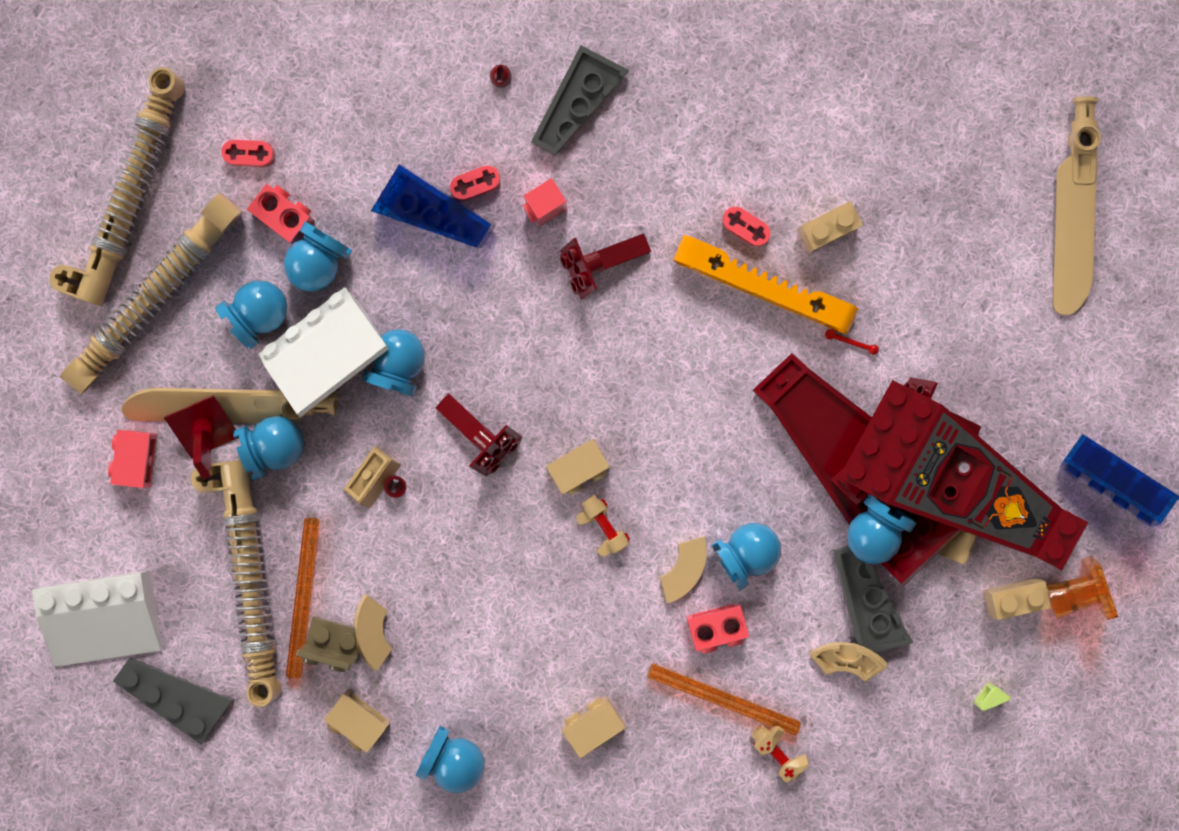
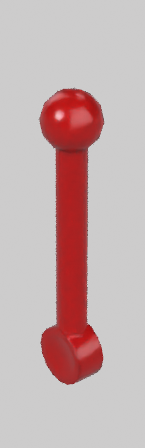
M828 329L825 332V338L828 340L836 339L868 350L871 355H876L879 352V347L875 344L870 346L838 335L833 329Z

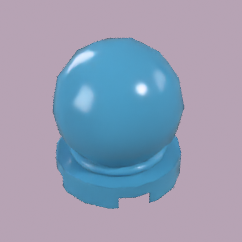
M304 221L299 231L306 235L303 236L304 239L294 242L287 250L283 263L286 276L291 284L303 291L316 292L327 288L335 280L339 270L338 259L341 256L348 259L352 249Z
M253 280L241 286L235 293L233 304L223 300L215 309L221 319L227 317L234 327L230 331L245 347L252 349L260 343L257 337L258 334H267L277 329L285 320L287 301L282 290L268 281Z
M403 329L389 330L381 335L389 349L372 362L374 368L371 371H364L362 381L414 397L417 386L412 385L411 380L419 375L424 367L426 352L418 337L410 331Z
M269 417L257 423L253 431L248 426H244L234 430L233 434L234 438L239 437L241 446L236 447L245 471L247 473L253 471L254 473L252 480L265 477L267 468L279 470L292 466L300 459L304 451L305 441L302 431L295 422L285 417Z
M868 495L864 501V504L868 506V511L858 514L850 523L847 532L848 547L860 561L867 564H880L890 561L898 553L902 543V532L906 530L911 533L916 522L898 508H895L892 512L881 500Z
M748 523L740 526L731 534L728 543H724L719 539L711 544L713 551H717L722 559L720 563L732 582L739 581L736 583L739 591L749 585L747 580L749 576H761L769 573L777 566L781 557V542L778 535L770 527L761 523Z
M439 726L415 776L425 781L428 775H433L436 784L447 792L459 794L470 791L483 778L485 769L483 754L480 748L470 740L463 738L450 740L447 737L450 730Z

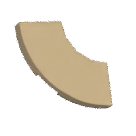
M705 536L678 543L679 555L676 564L668 573L660 576L667 604L686 595L700 579L707 558Z
M364 594L358 604L354 618L356 646L364 662L373 671H378L392 650V647L386 642L383 633V620L388 610L369 595Z
M848 642L824 644L813 649L809 654L826 675L847 671L859 676L865 682L884 670L888 665L883 658L872 650Z

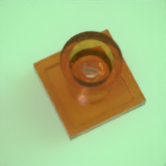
M1093 556L1082 559L1086 576L1062 582L1046 583L1050 604L1057 621L1071 613L1093 605L1098 606L1099 611L1107 620L1119 617L1102 566Z

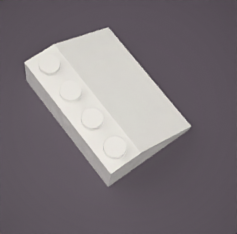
M344 287L339 292L334 293L320 307L312 310L298 324L290 327L277 340L269 343L259 353V356L294 411L301 417L389 348L364 308Z
M150 570L43 586L32 590L36 618L54 667L162 650Z

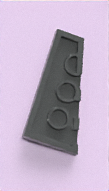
M848 546L832 549L856 644L866 647L875 653L912 644L913 641L902 624L901 618L895 611L887 592L880 583L872 564L860 561Z

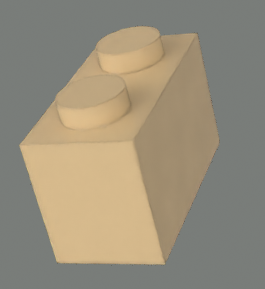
M849 201L801 225L797 230L810 254L859 229L863 224L852 202Z
M592 439L548 464L546 467L562 495L568 492L571 496L584 488L582 483L590 478L593 482H596L608 475L606 469L610 466L595 440Z
M1038 578L983 590L989 616L996 620L1051 608L1046 582Z
M348 689L324 719L328 723L327 727L333 733L344 735L349 739L348 742L354 749L360 752L363 750L368 753L390 724L388 719Z
M600 696L593 699L586 705L587 710L581 714H578L576 711L564 719L565 724L562 726V732L579 758H582L626 728L624 720L608 696L603 699Z

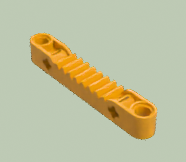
M683 235L673 258V261L681 266L840 333H849L859 310L856 306L824 292L816 291L808 294V289L805 288L798 293V285L796 284L788 289L787 280L778 285L777 276L770 280H767V272L757 276V268L754 267L748 272L746 263L738 268L737 259H733L730 262L728 254L722 249L687 235ZM718 257L720 259L719 264L722 267L713 270L711 268L712 264L708 261ZM819 300L818 305L822 309L813 312V306L810 305V302Z

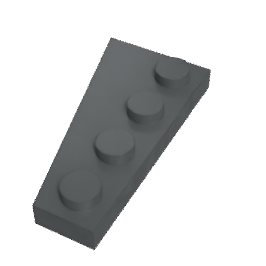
M580 45L531 144L556 156L629 73V70Z
M133 658L127 660L113 680L114 683L199 744L205 741L234 700L232 697L221 695L209 688L201 687L179 676H173L164 672V670Z

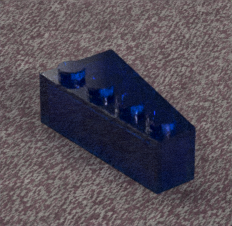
M400 164L371 209V212L476 248L484 246L496 227L494 223L408 167Z
M1084 434L1078 438L1061 462L1065 466L1064 471L1076 479L1081 477L1089 483L1087 486L1098 494H1105L1112 499V503L1123 510H1128L1139 521L1150 527L1160 525L1179 499V495Z

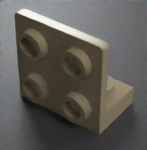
M314 616L312 617L306 644L297 650L296 656L302 657V661L307 664L318 665L321 662L328 664L329 669L345 672V669L350 670L358 662L360 656L356 646L355 627Z

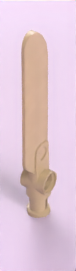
M1093 96L1073 98L1075 120L1071 123V134L1068 138L1071 154L1058 167L1056 175L1053 308L1061 315L1073 314L1082 306L1089 295L1093 282L1097 146L1101 141L1098 121L1095 120V104L1098 103V97ZM1081 133L1086 134L1089 138L1087 146L1080 143L1079 137Z
M150 388L140 390L129 396L122 405L124 416L130 420L165 421V416L214 395L232 423H259L266 418L280 415L292 421L300 420L304 415L312 416L314 413H330V415L336 416L338 395L336 392H332L301 417L294 411L281 390Z

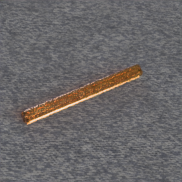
M306 517L303 524L286 667V677L299 678L302 675V657L296 656V653L306 641L320 520L315 517Z
M651 664L647 673L649 679L771 727L780 726L784 732L794 736L800 730L801 723L799 720L659 665Z

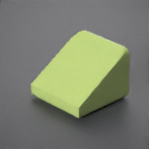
M987 682L974 700V704L985 711L1012 698L992 683Z

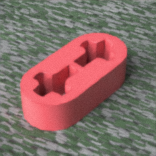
M229 140L222 146L221 150L223 159L233 166L268 167L275 159L274 149L264 141ZM234 146L239 151L246 152L245 155H237L236 160H233V157L228 155V153L234 150ZM261 147H263L269 154L263 157V161H260V158L251 155V152H260Z
M482 166L455 177L451 181L450 191L457 200L467 201L497 189L500 184V175L494 167ZM485 172L496 177L492 179L493 184L489 186L486 182L477 184L476 181L483 179V173ZM461 181L465 185L474 183V186L466 189L467 194L462 195L461 192H455V189L459 187L458 183Z
M731 207L724 213L722 218L724 227L746 243L754 247H760L769 240L770 229L768 225L740 207ZM739 213L741 215L739 220L746 224L745 227L737 223L731 226L729 224L731 219L728 215ZM749 226L754 230H757L759 227L762 228V235L765 236L764 239L753 240L754 234L747 230V227Z

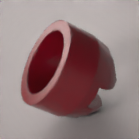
M496 65L491 69L490 80L494 86L503 88L511 82L512 75L507 66ZM498 69H503L502 82L497 81Z
M393 475L385 480L384 490L388 496L398 498L405 493L406 483L400 476ZM394 479L398 480L395 493L390 492Z

